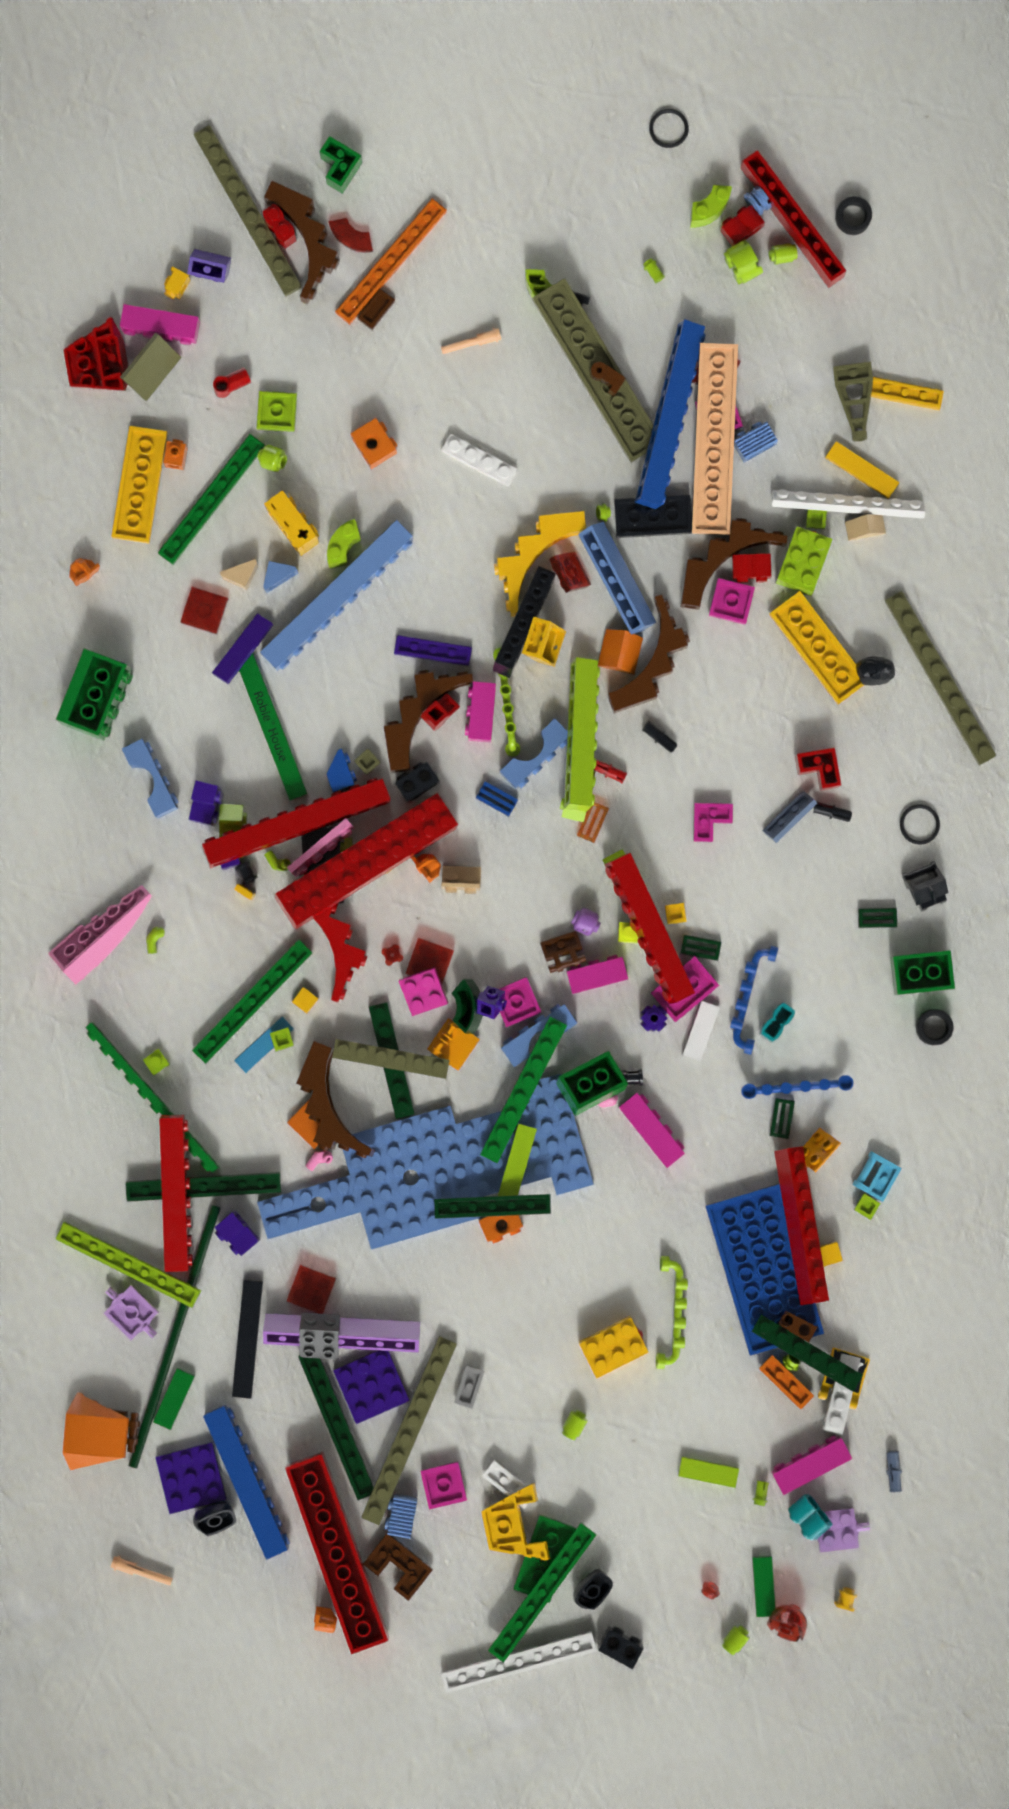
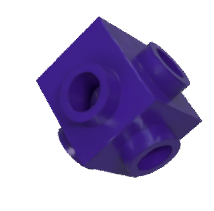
M487 986L478 995L477 1014L495 1019L500 1011H503L506 1007L505 991Z
M648 1005L640 1012L643 1015L639 1018L642 1021L640 1025L647 1032L649 1030L660 1032L667 1025L665 1023L668 1019L665 1016L667 1012L660 1005L658 1007L655 1005L650 1007ZM651 1015H656L658 1020L652 1022L650 1019Z

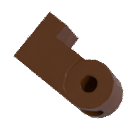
M602 362L594 363L590 369V377L610 387L608 393L612 396H615L626 379Z
M786 1310L778 1322L780 1326L807 1342H810L817 1329V1326Z

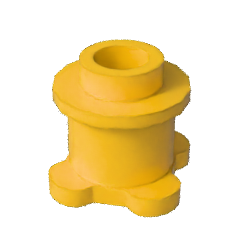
M848 1587L839 1589L840 1595L838 1601H835L834 1604L838 1608L854 1612L853 1603L854 1599L858 1596L854 1593L855 1590Z

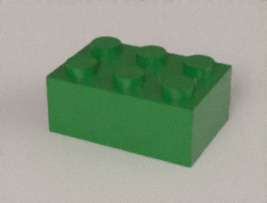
M951 950L890 957L894 996L955 989Z
M607 1051L559 1076L556 1084L572 1112L577 1116L625 1091L628 1082L610 1052Z

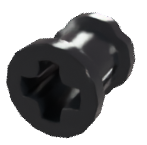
M250 861L235 867V871L239 872L243 880V886L258 878L250 867Z
M642 1069L629 1072L622 1070L628 1085L639 1084L643 1086Z

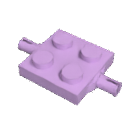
M131 1285L125 1292L119 1295L111 1287L105 1292L113 1301L104 1314L130 1340L142 1331H145L151 1339L157 1334L150 1326V1323L159 1311L136 1288Z
M854 1508L823 1511L833 1525L817 1539L820 1553L859 1548V1531H870V1527H863L870 1526L869 1522L857 1523Z

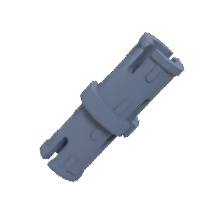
M886 1452L888 1463L886 1474L889 1476V1492H901L900 1474H902V1469H900L899 1452Z

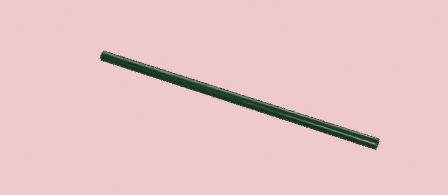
M211 1205L187 1283L196 1287L221 1207ZM181 1302L137 1436L138 1445H136L135 1453H132L128 1464L132 1468H138L189 1306Z

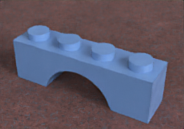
M554 718L541 731L544 745L540 754L529 761L513 758L500 770V774L515 789L518 787L522 789L529 782L527 778L530 775L538 774L543 768L541 765L546 760L550 762L557 755L555 751L559 747L563 749L567 746L568 731Z
M140 739L122 748L132 768L146 769L153 777L154 789L147 801L155 817L159 819L177 810L176 804L179 801L174 792L170 793L168 789L170 783L166 776L162 777L159 771L162 767L158 759H153L151 753L154 751L149 741L145 743L143 739Z
M557 1004L550 1009L551 1014L547 1017L541 1015L534 1020V1026L531 1028L528 1026L518 1031V1037L515 1039L510 1037L502 1043L504 1046L501 1049L513 1067H516L530 1056V1040L536 1033L543 1030L549 1016L567 1025L564 1032L577 1024L565 1004L562 1006Z

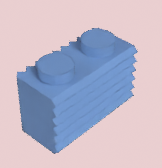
M758 422L751 427L752 430L745 433V431H742L734 436V447L743 463L777 445L778 440L768 422L763 424Z
M395 1494L394 1498L390 1499L388 1510H392L390 1518L386 1517L384 1528L388 1529L387 1535L411 1538L417 1497Z

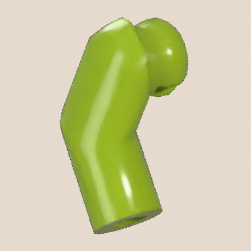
M272 850L264 854L273 870L283 872L289 870L287 868L291 864L289 859H277Z
M162 927L152 928L147 935L148 954L157 953L156 941L165 935Z

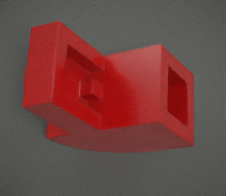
M446 693L438 702L435 701L422 713L421 718L436 731L460 708V705Z

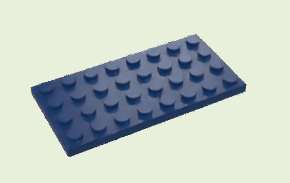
M780 1184L706 1205L705 1208L749 1355L778 1348L751 1332L760 1315L778 1324L786 1310L817 1326L812 1337L824 1334L816 1304L800 1305Z

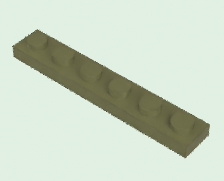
M339 1039L335 1040L332 1058L444 1079L447 1078L450 1062L447 1059Z

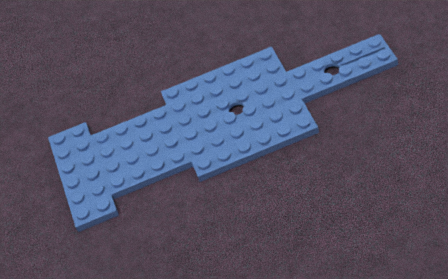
M562 1074L539 1080L529 1100L530 1103L527 1104L518 1124L537 1129L521 1186L551 1177L556 1195L594 1185L573 1112L556 1084L558 1077ZM447 1106L354 1133L352 1135L365 1145L375 1149L373 1157L367 1155L365 1159L355 1155L356 1150L349 1148V1151L343 1150L350 1175L257 1202L267 1239L361 1212L372 1250L482 1218L435 1219L434 1199L484 1197L498 1193L518 1124L498 1163L481 1156L480 1152L501 1111L456 1124L451 1106ZM408 1170H414L418 1174V1181L414 1185H408L404 1182L403 1176ZM315 1197H321L325 1200L326 1207L321 1212H315L311 1208V1201Z

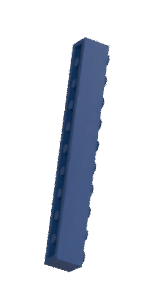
M685 319L677 326L635 498V503L653 509L662 506L666 500L665 490L671 480L669 473L675 464V458L673 457L680 443L678 436L683 430L684 422L682 420L688 410L687 399L691 396L693 390L691 383L697 373L695 367L696 362L699 361L700 343L704 342L706 336L704 333L705 326Z

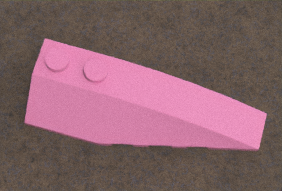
M141 885L124 896L118 905L112 904L106 908L107 912L101 916L95 915L92 917V922L86 926L80 925L48 954L60 969L77 984L97 967L122 941L142 914L152 897L151 894Z

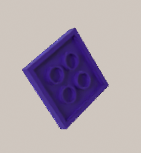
M375 1351L333 1370L356 1424L410 1401L389 1351Z
M213 1442L155 1457L169 1515L227 1499Z

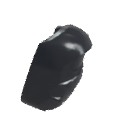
M866 657L859 660L856 664V671L863 685L886 684L895 676L894 663L884 657Z
M227 1502L207 1506L196 1511L193 1515L195 1528L206 1536H211L228 1529L237 1520L232 1506Z
M596 1569L576 1586L573 1592V1600L581 1608L595 1610L611 1591L613 1582L606 1573Z

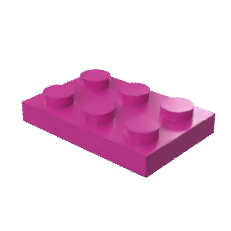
M695 956L683 966L695 994L677 1003L669 1004L662 996L663 990L661 986H658L651 992V995L674 1022H677L720 986Z

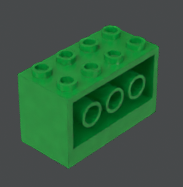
M84 648L56 720L61 725L104 741L111 734L112 727L110 725L112 720H116L118 716V705L120 702H123L126 696L125 687L132 681V670L127 664ZM93 711V715L89 717L88 714Z

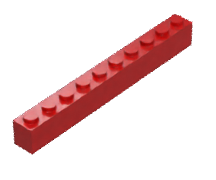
M377 778L370 779L366 782V785L360 786L357 784L348 788L349 791L343 793L337 791L332 793L330 798L324 799L321 797L315 799L313 804L308 806L301 804L295 807L294 811L288 812L285 810L278 813L277 817L272 819L265 817L259 820L258 824H246L240 827L241 830L234 832L230 830L224 832L222 837H210L204 840L205 843L202 844V849L209 868H214L343 821L345 818L348 819L389 804L391 799L383 778L379 780Z

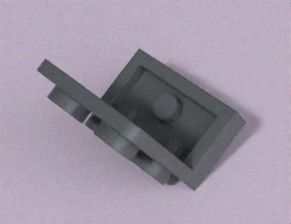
M301 1313L299 1328V1355L301 1357L338 1358L340 1315Z

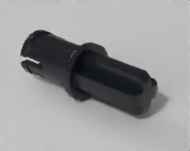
M650 721L642 729L643 732L655 740L654 743H659L670 753L677 748V743L664 734L665 731L662 732Z
M816 801L817 804L814 807L813 813L830 817L829 819L835 818L850 822L852 817L851 811L835 807L834 804L831 806Z

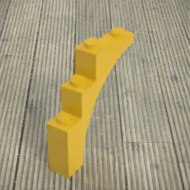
M584 511L540 515L539 521L535 522L536 533H540V535L518 537V542L515 543V552L520 556L497 558V563L494 564L495 575H499V580L507 579V581L503 582L504 593L509 595V600H505L506 612H510L511 617L516 616L518 612L521 586L534 561L557 542L571 536H576L585 530Z

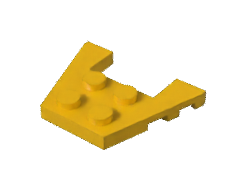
M535 1483L520 1489L481 1511L489 1550L508 1554H520L529 1558L536 1557L541 1558V1560L550 1559L547 1541L527 1543L519 1506L520 1504L538 1501Z

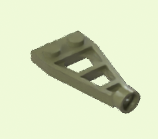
M870 361L833 366L835 387L852 430V441L867 440L866 428L873 388L872 363ZM861 383L863 385L862 397L851 400L846 392V387ZM862 404L863 416L854 419L850 406Z

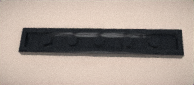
M243 1280L232 1397L252 1398L263 1290L262 1281Z

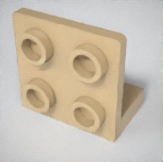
M443 866L441 887L445 889L446 893H457V890H464L466 894H476V891H480L481 867Z

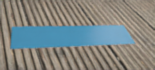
M281 1017L234 1061L247 1073L274 1048L270 1033L287 1027L289 1032L294 1030L293 1027Z

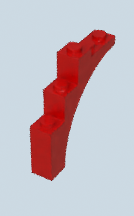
M338 904L314 918L328 938L334 954L336 975L331 1000L339 1002V999L343 1000L347 991L344 988L346 981H351L354 973L351 967L357 969L360 966L364 967L368 958L365 955L366 951L344 943L345 940H350L353 930L350 929V924L330 917V914H335Z

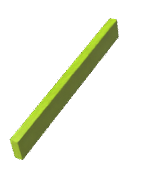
M63 1222L55 1238L73 1249L191 1308L194 1307L202 1291L67 1222Z

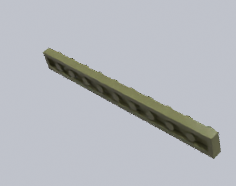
M210 125L193 134L285 297L301 289V284Z
M901 591L886 599L884 602L978 765L980 766L996 757L997 755L903 592Z
M441 1336L438 1337L361 1518L380 1525L457 1343Z

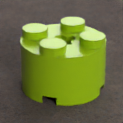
M746 239L725 250V253H723L729 269L733 267V276L738 285L741 283L745 284L763 273V269L757 265L758 259Z

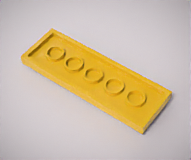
M129 426L112 538L150 544L168 436L167 431Z
M801 591L769 613L770 617L837 705L864 686L857 674L855 662Z

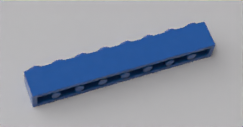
M225 1404L204 1414L203 1418L266 1560L287 1551L290 1539L287 1533L283 1534L280 1526H283L279 1515L275 1516L273 1508L275 1506L271 1497L267 1498L266 1485L263 1479L259 1480L257 1475L259 1470L255 1461L251 1462L249 1446L247 1443L244 1444L241 1439L243 1433L239 1425L236 1426L233 1421L235 1415L232 1408H228Z

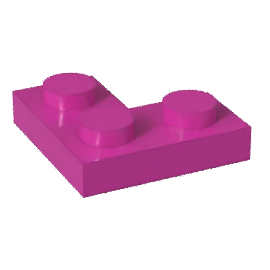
M694 803L693 842H713V823L732 824L733 804Z

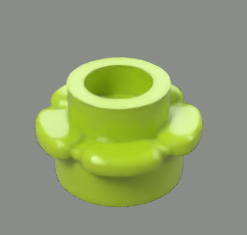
M602 503L596 506V517L598 521L604 520L606 522L611 516V510L609 506Z
M790 1354L783 1357V1365L786 1369L790 1371L799 1369L800 1360Z

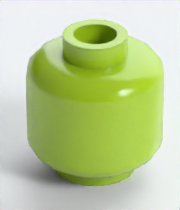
M267 445L259 451L258 460L262 468L278 472L286 466L287 455H285L282 448Z

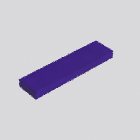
M257 613L213 670L212 674L226 684H229L274 626L273 623Z
M397 635L394 655L469 667L472 647Z

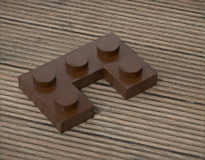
M386 1533L364 1561L363 1565L379 1576L391 1561L405 1573L393 1589L409 1601L433 1571V1568L392 1535H387Z

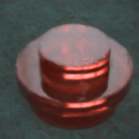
M710 1581L709 1583L704 1582L702 1584L701 1592L707 1598L714 1600L715 1597L720 1595L719 1587L715 1583Z

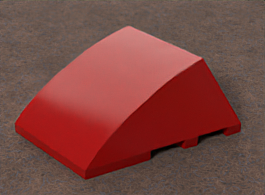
M109 317L104 324L93 328L91 333L79 338L63 349L69 385L71 387L126 391L127 384L120 378L128 368L124 339L113 318Z

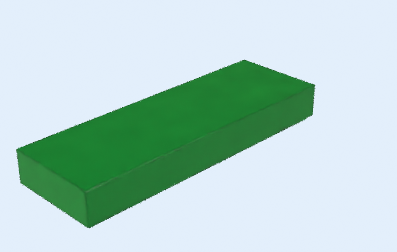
M179 1368L176 1369L153 1423L169 1430L172 1429L195 1375Z
M772 1556L752 1557L756 1617L776 1616Z

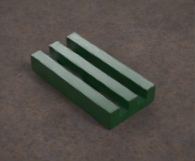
M897 908L858 909V928H896ZM893 912V916H863V913ZM863 920H893V923L863 924Z
M684 935L680 954L718 961L722 942ZM687 940L717 945V948L689 944ZM685 948L713 952L715 956L686 951Z
M775 1098L769 1136L789 1139L795 1101ZM780 1102L782 1103L778 1133H774ZM786 1104H790L784 1135L782 1134Z

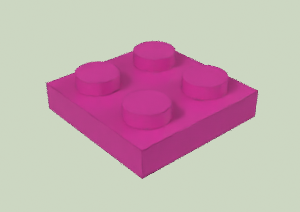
M718 578L709 616L746 625L755 587Z
M435 967L399 979L398 981L412 1016L449 1003Z
M527 977L499 988L505 991V1000L507 1001L505 1009L500 1011L506 1027L542 1013Z
M458 1461L420 1470L429 1510L467 1501Z

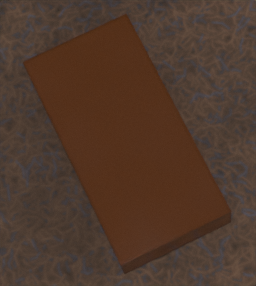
M380 288L357 319L373 331L395 303V299Z

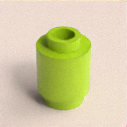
M791 243L774 245L768 252L770 262L773 261L774 265L793 262L798 257L797 247Z
M579 1410L571 1411L562 1427V1434L575 1441L581 1435L588 1422L585 1418L586 1414Z
M734 1625L724 1638L722 1647L734 1656L736 1652H740L750 1639L748 1636L749 1631L742 1625L739 1627Z

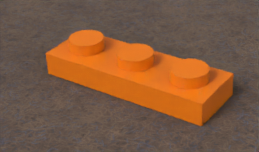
M772 1354L758 1368L798 1408L802 1409L814 1397Z

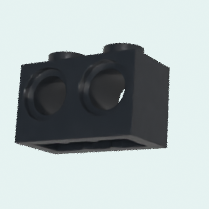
M419 762L413 767L412 772L401 774L396 778L398 781L395 782L397 788L409 804L439 784L440 780L428 762L424 764ZM422 771H427L430 777L428 780L423 781L419 778V774ZM406 782L414 784V788L411 791L403 789V785Z
M608 1626L598 1645V1651L633 1670L644 1647L641 1644L642 1641L637 1637H628L624 1635L622 1629L616 1626L613 1628ZM611 1637L618 1639V1643L614 1646L607 1643ZM629 1646L636 1649L632 1655L625 1653V1649Z

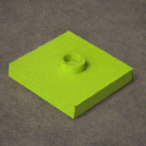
M259 391L257 430L295 432L297 393Z

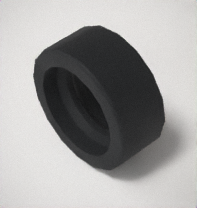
M856 196L843 200L838 206L835 216L838 228L847 235H858L864 232L872 220L870 204L865 199ZM848 206H858L864 211L865 219L859 226H850L844 221L843 212Z
M939 1009L923 1012L918 1017L915 1025L919 1039L925 1044L932 1046L947 1042L954 1030L950 1015ZM931 1016L940 1017L946 1025L945 1033L936 1039L928 1037L923 1029L925 1020Z

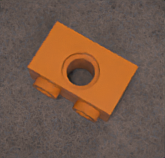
M519 1215L492 1216L479 1220L487 1242L492 1241L493 1244L503 1240L502 1236L510 1233L512 1236L521 1232L520 1228L523 1227ZM505 1220L507 1228L502 1231L498 1230L496 1227L497 1221Z

